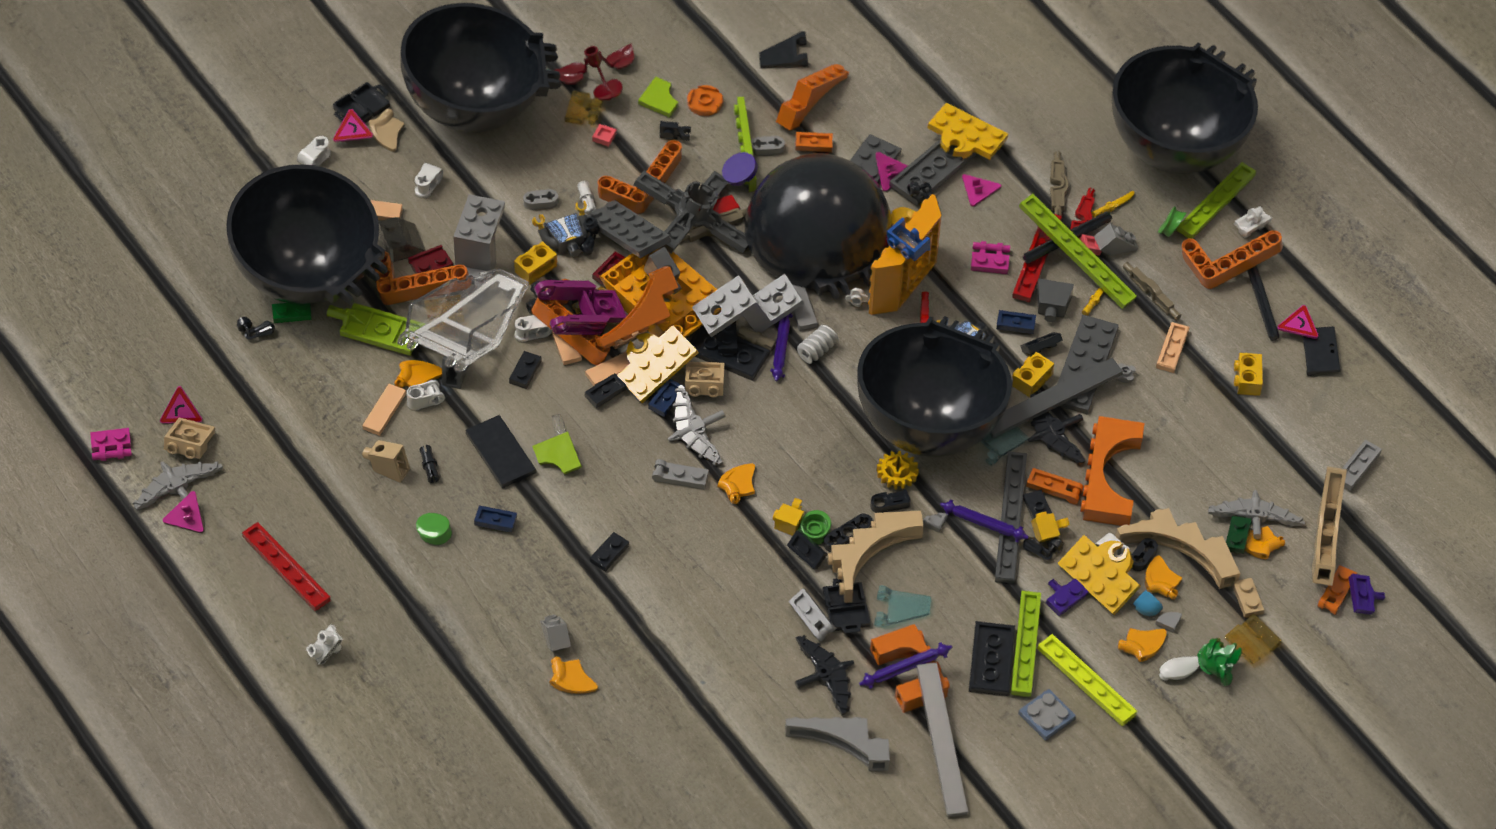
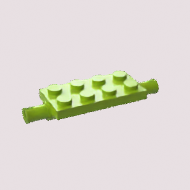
M354 303L352 308L346 309L330 305L327 310L328 317L342 320L343 325L340 329V336L411 356L419 341L408 336L425 327L422 322Z

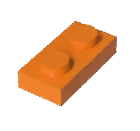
M796 132V151L832 152L833 133Z

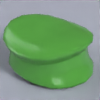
M1174 206L1160 226L1158 234L1164 233L1167 237H1170L1182 222L1186 212H1180Z
M812 510L803 516L798 530L803 531L817 545H820L824 542L825 536L830 533L831 519L823 511Z
M426 513L420 516L416 522V529L421 539L429 544H444L452 535L449 520L441 514Z

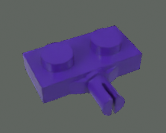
M1351 574L1349 576L1354 613L1373 614L1375 612L1374 599L1383 601L1385 593L1373 590L1370 576Z
M1053 578L1048 582V585L1055 593L1046 600V604L1058 616H1061L1085 598L1089 591L1076 578L1063 586H1060Z

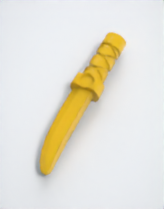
M1131 191L1113 202H1107L1104 206L1094 210L1092 216L1095 218L1104 212L1114 211L1116 207L1130 200L1135 192Z
M1100 287L1089 298V302L1082 310L1083 315L1088 316L1094 306L1100 302V297L1104 293Z

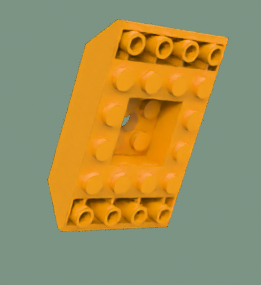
M934 194L925 199L918 212L915 211L909 223H905V228L909 231L913 228L919 231V239L922 241L927 236L930 238V250L914 261L911 258L906 259L897 247L895 249L890 246L884 248L881 257L871 265L872 275L870 277L871 287L869 289L870 299L868 301L869 314L874 315L898 311L937 263L941 212ZM901 236L899 237V238L902 239L904 242H906L908 245H910L913 249L915 248L911 243H909V242H908L907 240H905L903 237H901Z
M661 248L642 258L632 253L600 276L607 290H615L626 313L629 314L636 306L650 277L644 271L649 255ZM673 252L672 254L669 253L680 271L677 282L682 289L676 294L666 297L662 295L663 299L668 298L671 300L665 302L670 317L665 318L666 322L656 325L654 323L650 325L648 329L649 333L654 334L658 338L671 326H674L685 338L703 326L692 307L718 290ZM721 308L715 309L713 315H718L721 312Z

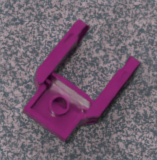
M543 280L536 284L534 288L540 300H577L579 302L578 305L583 315L559 316L551 319V329L557 335H601L608 323H620L627 316L615 290H597L595 284L583 280Z

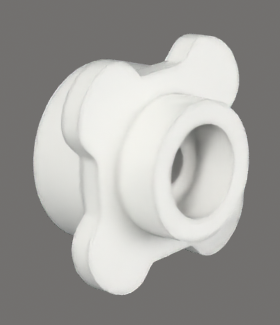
M854 288L845 297V300L851 302L855 307H860L864 301L868 300V296L865 295L862 289Z

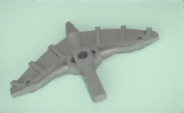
M680 385L675 389L677 397L676 403H673V407L676 408V418L673 419V423H676L677 431L668 438L669 442L682 439L687 444L686 448H691L697 452L699 458L704 457L712 461L714 466L723 464L715 446L708 440L705 427L726 417L723 410L701 419L692 409L688 392H686L683 385Z
M162 461L160 464L163 472L157 478L153 477L151 484L141 490V496L133 502L136 511L144 507L147 508L160 496H164L167 493L179 494L184 499L188 495L186 491L188 483L195 481V479L213 476L216 472L222 470L223 466L218 464V461H215V464L202 463L200 461L198 464L185 465L183 463L182 466L171 468Z
M1257 490L1253 491L1251 499L1238 498V500L1231 502L1223 501V504L1211 505L1208 509V514L1217 517L1237 515L1238 517L1251 518L1254 539L1261 538V523H1264L1266 520H1275L1291 527L1305 525L1303 517H1297L1289 512V509L1274 505V502L1268 503L1260 500Z

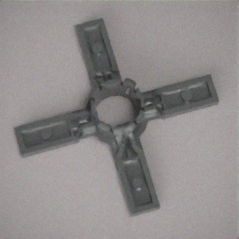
M643 171L635 180L634 186L661 203L671 205L677 212V217L664 231L670 235L672 242L661 248L665 247L669 253H673L692 226L698 227L702 225L708 228L711 234L743 253L747 249L748 244L745 233L724 221L720 214L713 210L718 196L728 185L721 174L714 171L705 183L701 184L698 181H694L687 185L685 192L680 189L674 190L646 171Z

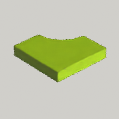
M658 77L653 79L638 99L639 105L669 118L678 107V101L670 95L671 83Z
M568 431L532 446L540 465L547 463L556 465L562 470L564 475L582 468Z

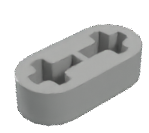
M779 136L757 137L751 140L752 152L758 156L781 154L784 151L785 141Z
M552 189L530 191L524 194L523 204L529 210L552 208L558 204V194Z

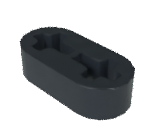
M1143 539L1132 553L1133 570L1143 571L1155 557L1158 544L1154 539ZM1149 546L1152 547V549L1149 548L1148 551L1145 552V548H1148ZM1140 558H1142V562H1139V563H1136V562H1135V561H1138Z

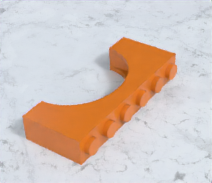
M1099 416L1098 423H1094L1092 434L1096 435L1095 439L1091 438L1090 450H1093V454H1089L1087 464L1091 465V470L1087 469L1085 481H1089V483L1084 485L1083 496H1086V501L1082 500L1080 512H1084L1083 520L1118 526L1130 525L1134 500L1126 499L1110 488L1104 477L1103 468L1107 461L1115 454L1129 449H1141L1145 423Z

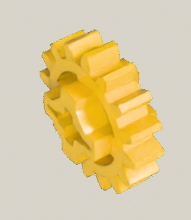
M900 450L897 454L891 451L890 456L884 454L883 459H879L877 477L881 478L882 484L887 482V488L893 485L895 490H897L898 486H901L903 489L906 484L911 487L912 481L916 482L919 472L918 462H914V457L908 458L907 452L902 455Z

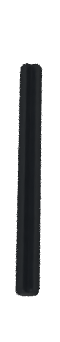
M1104 212L1071 229V231L1079 238L1082 234L1085 235L1111 222L1112 215L1109 212ZM1051 239L1024 253L1022 258L1025 263L1029 264L1060 247Z
M1256 265L1248 269L1247 272L1268 338L1274 341L1279 338V332Z

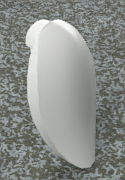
M1194 656L1170 659L1161 666L1159 676L1164 681L1189 677L1199 667L1198 658Z

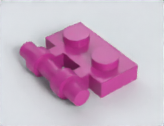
M981 241V243L973 242V249L980 250V252H972L971 271L1008 274L1009 255H1002V252L1010 253V245H1003V243L998 242L997 244H989L986 241ZM985 251H996V254L985 253Z
M129 428L90 432L92 452H95L92 453V460L107 461L109 458L124 459L126 456H132Z

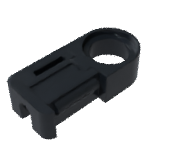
M903 488V491L889 494L883 492L873 495L870 503L871 510L875 513H885L909 508L910 498L907 489ZM877 500H881L885 504L879 507L876 506L874 502Z

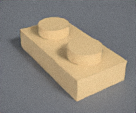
M1252 578L1233 581L1232 587L1244 618L1263 614L1264 608Z

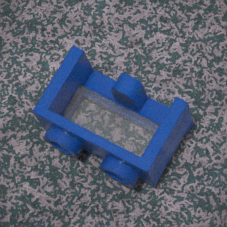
M903 217L887 231L889 246L893 249L897 247L901 250L902 255L906 259L911 258L916 261L926 251L930 250V238L927 236L922 241L919 239V231L916 228H913L911 231L906 229Z

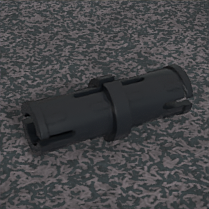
M426 445L427 452H425L424 446H422L419 451L423 460L422 467L426 470L427 480L429 483H434L432 478L434 476L435 482H438L440 476L436 468L437 460L433 457L432 447Z

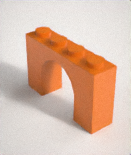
M913 624L871 639L870 651L879 666L899 658H910L931 648L926 646L922 631H918L916 625ZM933 660L929 663H937L943 695L946 698L950 688L949 681L946 677H943L939 662ZM918 678L896 686L895 698L903 713L924 706Z

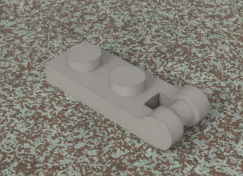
M662 459L656 460L654 466L656 470L652 474L654 481L705 489L709 469L666 463Z
M804 588L789 600V603L820 642L825 639L829 632L832 633L836 629ZM823 623L824 627L819 630L817 627Z

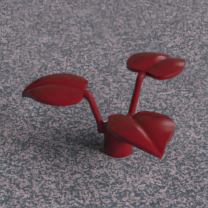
M630 43L618 49L606 59L596 46H590L584 50L585 64L574 62L560 69H555L560 73L559 80L562 83L575 84L583 80V74L587 73L588 65L592 68H597L603 84L598 85L594 89V97L600 101L611 100L622 93L623 86L617 79H611L606 82L600 68L601 62L603 60L610 68L613 66L616 69L628 67L635 58L633 45Z

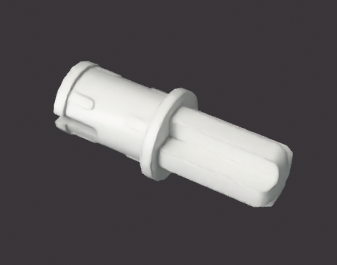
M582 181L577 186L580 193V202H586L585 212L590 214L591 211L596 209L593 201L594 195L590 191L589 183Z

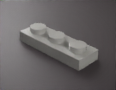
M1367 440L1361 444L1342 468L1347 469L1345 488L1350 491L1381 454V448Z

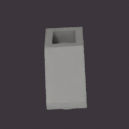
M1111 223L1094 236L1100 251L1111 256L1138 249L1135 242L1136 237L1133 233L1127 232L1120 226L1117 227Z
M549 615L545 617V620L540 621L547 646L551 651L571 647L567 625L559 616Z

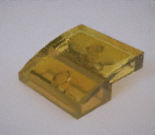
M1255 614L1249 617L1241 626L1239 624L1224 636L1231 645L1237 643L1236 649L1242 648L1241 655L1251 664L1261 660L1282 643L1281 639Z

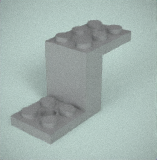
M468 195L453 239L455 265H464L467 268L473 285L462 290L445 293V298L463 301L490 281L496 265L495 233L505 208V201ZM480 212L486 213V215L479 216L477 214ZM486 291L470 303L481 305Z
M785 274L754 295L738 275L692 308L709 335L713 337L742 316L756 333L758 331L762 333L799 308L804 302ZM778 296H783L782 301L778 303L775 302V299ZM721 308V312L718 315H713L715 309Z

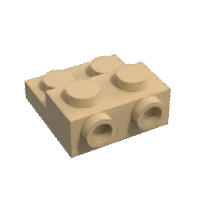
M688 362L686 364L685 390L688 392V395L693 397L698 395H709L710 397L723 396L724 363Z
M178 418L164 437V450H167L170 454L185 455L189 459H200L207 450L209 440L215 434V427Z

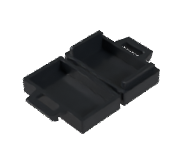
M366 82L353 90L351 94L348 93L333 103V109L336 111L334 115L342 122L348 111L353 109L363 123H366L372 119V116L375 117L390 107V101L385 98L389 95V92L380 84L372 86L369 82Z
M835 578L833 579L832 586L823 587L828 619L835 626L836 629L834 631L843 630L845 634L860 632L861 628L870 627V618L862 582L854 583L852 602L844 603V596L840 595L839 585H836L842 583V580Z

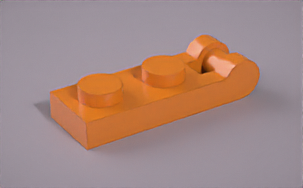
M1036 468L1032 469L1026 484L1028 488L1042 490L1044 493L1065 499L1071 504L1078 503L1079 494L1082 493L1084 488L1079 482Z
M1339 565L1334 574L1333 585H1328L1317 607L1321 609L1326 608L1330 610V613L1336 615L1350 590L1349 576L1357 574V572Z

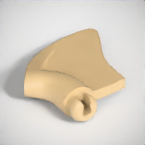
M386 109L377 119L369 120V127L373 138L381 146L395 152L398 134L404 127V123L393 117L394 112L391 109Z

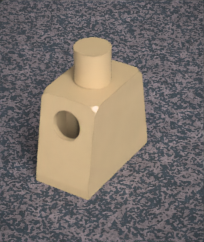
M379 440L376 441L372 448L366 447L363 450V458L370 460L372 468L376 473L401 483L410 470L404 446L401 444Z

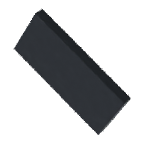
M704 325L698 328L690 341L699 352L695 357L706 362L724 363L725 370L751 381L754 380L770 355V350L752 344L740 337H737V353H718L717 334L711 337Z
M500 415L465 430L467 437L501 488L536 473V468Z
M975 622L968 692L1009 696L1015 625Z

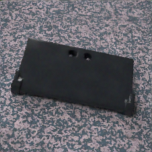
M1334 326L1317 327V339L1303 336L1307 376L1341 371Z

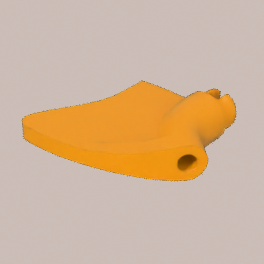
M403 361L399 364L401 372L394 381V385L403 388L404 386L410 387L442 377V368L424 361Z
M753 463L740 465L728 470L721 476L717 487L726 492L731 503L737 504L740 501V497L755 494L752 485L755 465Z
M1268 526L1261 528L1260 539H1254L1253 530H1250L1245 551L1257 558L1266 560L1272 551L1280 549V547L1285 545V539L1282 536H1274Z
M1157 555L1150 562L1146 570V590L1150 593H1159L1167 598L1175 599L1178 596V590L1175 588L1182 581V577L1172 572L1163 558Z
M1129 628L1126 641L1119 640L1118 650H1124L1125 653L1134 655L1139 662H1144L1152 658L1161 649L1167 631L1165 629L1141 631Z
M554 657L551 660L554 675L549 683L552 687L563 692L575 694L597 691L598 685L583 671L579 659L563 662L560 657Z

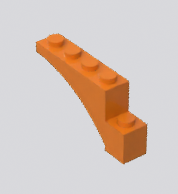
M833 64L798 80L792 99L782 103L776 123L788 130L799 127L813 106L830 89L845 80L849 72L843 66Z
M664 266L649 273V281L636 306L617 326L595 339L598 346L609 348L615 345V341L619 339L623 341L631 338L632 333L636 331L641 333L648 330L649 326L654 323L659 325L666 322L665 318L670 317V313L662 295L664 297L674 293V289L679 288L670 266Z

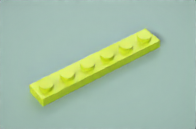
M1053 634L1038 644L1037 649L1121 726L1137 715V710Z

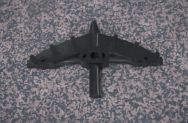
M1037 391L1030 395V398L1039 393ZM1048 411L1033 419L1031 426L1035 427L1036 433L1027 439L1028 442L1041 440L1047 445L1048 449L1052 448L1060 453L1062 458H1070L1076 464L1086 461L1080 449L1071 443L1065 435V428L1083 421L1081 414L1061 422L1060 419L1054 418Z
M805 635L797 636L796 641L800 646V650L812 660L811 662L815 666V673L796 680V687L801 688L819 681L820 684L827 686L828 690H830L835 708L839 710L841 715L846 714L850 709L847 706L848 698L851 697V693L848 691L850 678L846 677L845 670L851 667L854 661L840 662L834 657L835 653H829L821 647L820 643L816 644L806 639Z

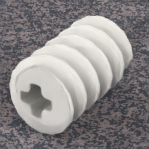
M821 325L818 330H815L813 334L809 335L807 339L797 346L798 354L806 363L811 364L812 360L817 361L819 357L823 356L824 352H827L829 348L834 346V343H838L839 338L830 327Z

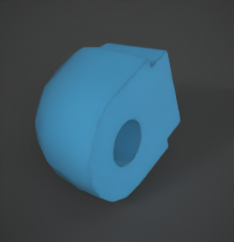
M1147 590L1133 603L1136 606L1135 610L1144 616H1154L1163 609L1159 600Z

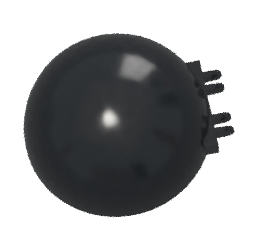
M453 3L433 8L416 18L410 24L402 39L400 51L401 71L406 88L412 99L430 118L455 130L480 132L501 127L522 114L535 97H547L549 89L561 87L560 73L556 70H546V62H555L558 59L556 45L553 43H543V33L533 32L518 18L491 6L476 3Z
M1199 42L1193 47L1170 45L1144 50L1128 59L1115 76L1112 89V112L1116 127L1130 150L1141 160L1157 169L1179 174L1196 173L1211 169L1234 155L1247 140L1254 127L1258 115V100L1254 90L1257 79L1253 78L1255 71L1251 69L1243 74L1246 68L1245 64H1240L1236 69L1223 61L1226 52L1223 50L1213 55L1217 49L1215 45H1211L1207 50L1202 48Z
M817 153L790 159L777 166L765 176L750 199L744 228L750 251L760 265L777 278L785 274L791 284L815 289L818 296L829 291L834 299H838L840 296L837 287L842 290L844 295L850 293L847 283L862 278L868 287L871 286V265L881 257L884 248L889 247L887 231L892 227V218L889 204L882 189L868 172L848 159Z
M304 164L273 168L250 180L240 189L231 203L227 216V239L232 257L243 276L260 292L273 299L304 305L329 301L333 304L341 298L348 304H352L354 299L347 291L356 297L361 296L362 290L355 284L362 277L367 275L374 281L380 279V276L373 268L382 274L388 272L385 264L381 262L384 259L385 250L378 245L379 222L375 208L365 192L352 180L340 173L324 167Z
M946 316L943 317L940 323L933 321V317H929L926 323L901 325L878 335L862 352L857 369L859 398L870 423L883 438L894 446L920 456L942 457L953 455L979 443L999 423L1009 403L1012 390L1009 368L1003 357L998 353L1000 343L992 344L994 335L990 334L984 341L982 340V330H979L975 337L957 330L959 321L956 320L948 327L949 319Z

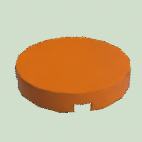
M701 85L689 92L687 105L694 114L711 116L722 108L723 96L717 88L710 85Z

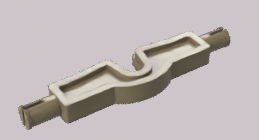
M1056 151L1054 152V160L1051 161L1050 183L1060 186H1052L1050 188L1051 210L1054 211V214L1062 216L1069 182L1064 174V161L1061 160V152L1058 151L1057 157Z
M735 208L720 213V216L724 221L733 226L743 221L747 208L743 210ZM703 225L698 227L692 226L682 242L688 239L690 242H693L705 236L714 235Z
M1129 262L1124 263L1123 268L1130 274V279L1145 294L1151 292L1152 302L1166 315L1170 314L1176 321L1179 320L1181 314L1174 308V303L1162 292L1160 287L1152 279L1146 277L1137 267L1134 268Z

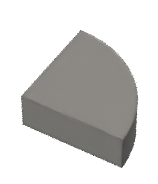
M948 514L928 515L923 519V526L940 532L947 520Z
M1177 612L1165 613L1156 620L1155 625L1174 632L1182 614Z

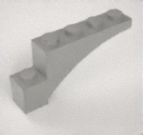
M794 717L786 719L785 736L802 737L828 743L853 755L868 767V771H889V739H868L867 718L834 717L831 719H821L814 717L811 719H800Z

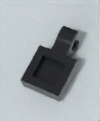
M660 121L659 138L678 140V137H680L683 141H690V134H685L691 133L690 126H678V122Z

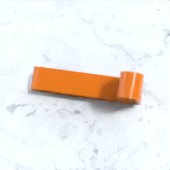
M676 140L668 141L646 172L666 183L682 159L681 143ZM602 176L598 180V196L607 202L616 200L636 214L645 212L654 199L636 186H631L613 177Z
M1275 230L1261 235L1213 262L1196 240L1186 239L1182 243L1183 259L1201 284L1207 289L1221 285L1275 256L1282 250L1281 233Z
M385 252L384 259L381 262L385 264L388 272L382 274L375 269L380 276V279L376 281L377 290L382 303L386 305L462 290L471 284L468 270L464 265H455L395 278L394 267L387 252Z
M537 297L532 307V313L550 329L551 319L559 316L573 315L563 307L569 300H540ZM558 335L594 365L603 363L610 351V347L605 348L604 346L597 345L595 339L599 337L598 335Z

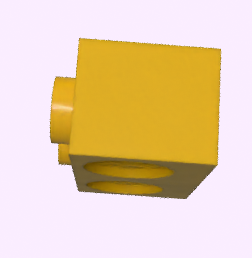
M543 241L538 245L532 246L529 251L519 255L514 260L515 273L528 285L557 266V254Z
M1035 352L1032 357L1029 356L1020 369L1017 368L1014 371L1012 387L1030 398V395L1038 391L1053 375L1055 363Z
M1239 353L1238 360L1234 361V371H1237V375L1234 377V386L1237 387V394L1260 396L1263 385L1262 354Z

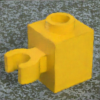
M795 498L791 506L782 503L780 509L775 510L772 519L775 521L774 529L792 536L794 535L804 516V511L801 510L802 506H800L802 500Z
M1046 511L1036 514V518L1031 521L1035 537L1039 543L1059 537V529L1070 525L1068 517L1056 521L1054 513L1047 514Z

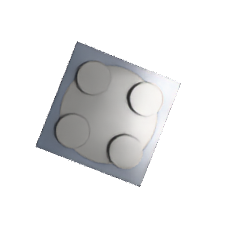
M1050 689L1022 707L1018 712L1045 741L1076 718V715Z

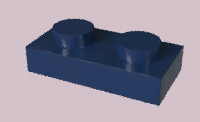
M999 310L996 329L1034 334L1036 315Z
M669 379L649 402L648 409L665 417L673 407V403H676L677 393L675 389L681 384Z
M479 505L474 525L512 533L517 520V513Z

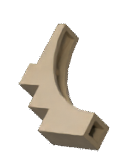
M1327 466L1317 518L1318 527L1312 565L1313 583L1333 585L1336 568L1338 527L1347 469Z
M1169 508L1151 512L1149 520H1142L1135 524L1122 525L1117 528L1116 538L1123 544L1140 543L1143 539L1151 538L1158 545H1164L1188 555L1206 569L1213 577L1219 589L1232 586L1233 581L1239 580L1240 572L1223 536L1204 540L1196 522L1177 526Z
M921 511L874 513V521H871V528L853 529V537H849V544L831 545V553H828V565H832L833 573H837L838 580H842V583H839L840 595L844 596V603L852 602L855 578L863 565L872 556L893 544L923 537Z

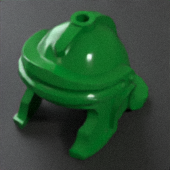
M1212 638L1209 644H1204L1197 654L1199 666L1205 673L1209 675L1214 674L1219 677L1223 686H1228L1233 679L1231 670L1233 665L1239 661L1242 648L1236 649L1237 643L1224 647V643L1221 642L1220 638Z

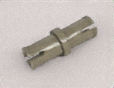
M744 326L740 327L737 337L766 348L770 352L773 351L776 344L775 340L763 336L759 331L756 333Z

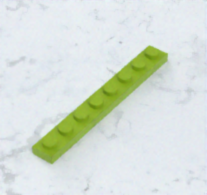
M1033 193L1019 204L1018 207L1122 309L1135 300L1137 295Z

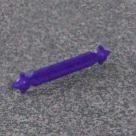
M791 313L779 320L773 361L774 369L771 368L770 370L775 381L785 376L782 369L787 349L790 327L789 318L793 317Z
M951 499L949 502L940 503L946 514L949 515L953 512L962 519L1007 536H1014L1016 542L1029 538L1022 526L1015 529L1013 525L961 505L955 506Z
M940 642L937 649H929L878 670L873 675L865 673V677L859 685L872 689L875 682H883L912 670L917 665L929 663L936 660L939 655L947 658L948 652L953 647L952 645H945Z

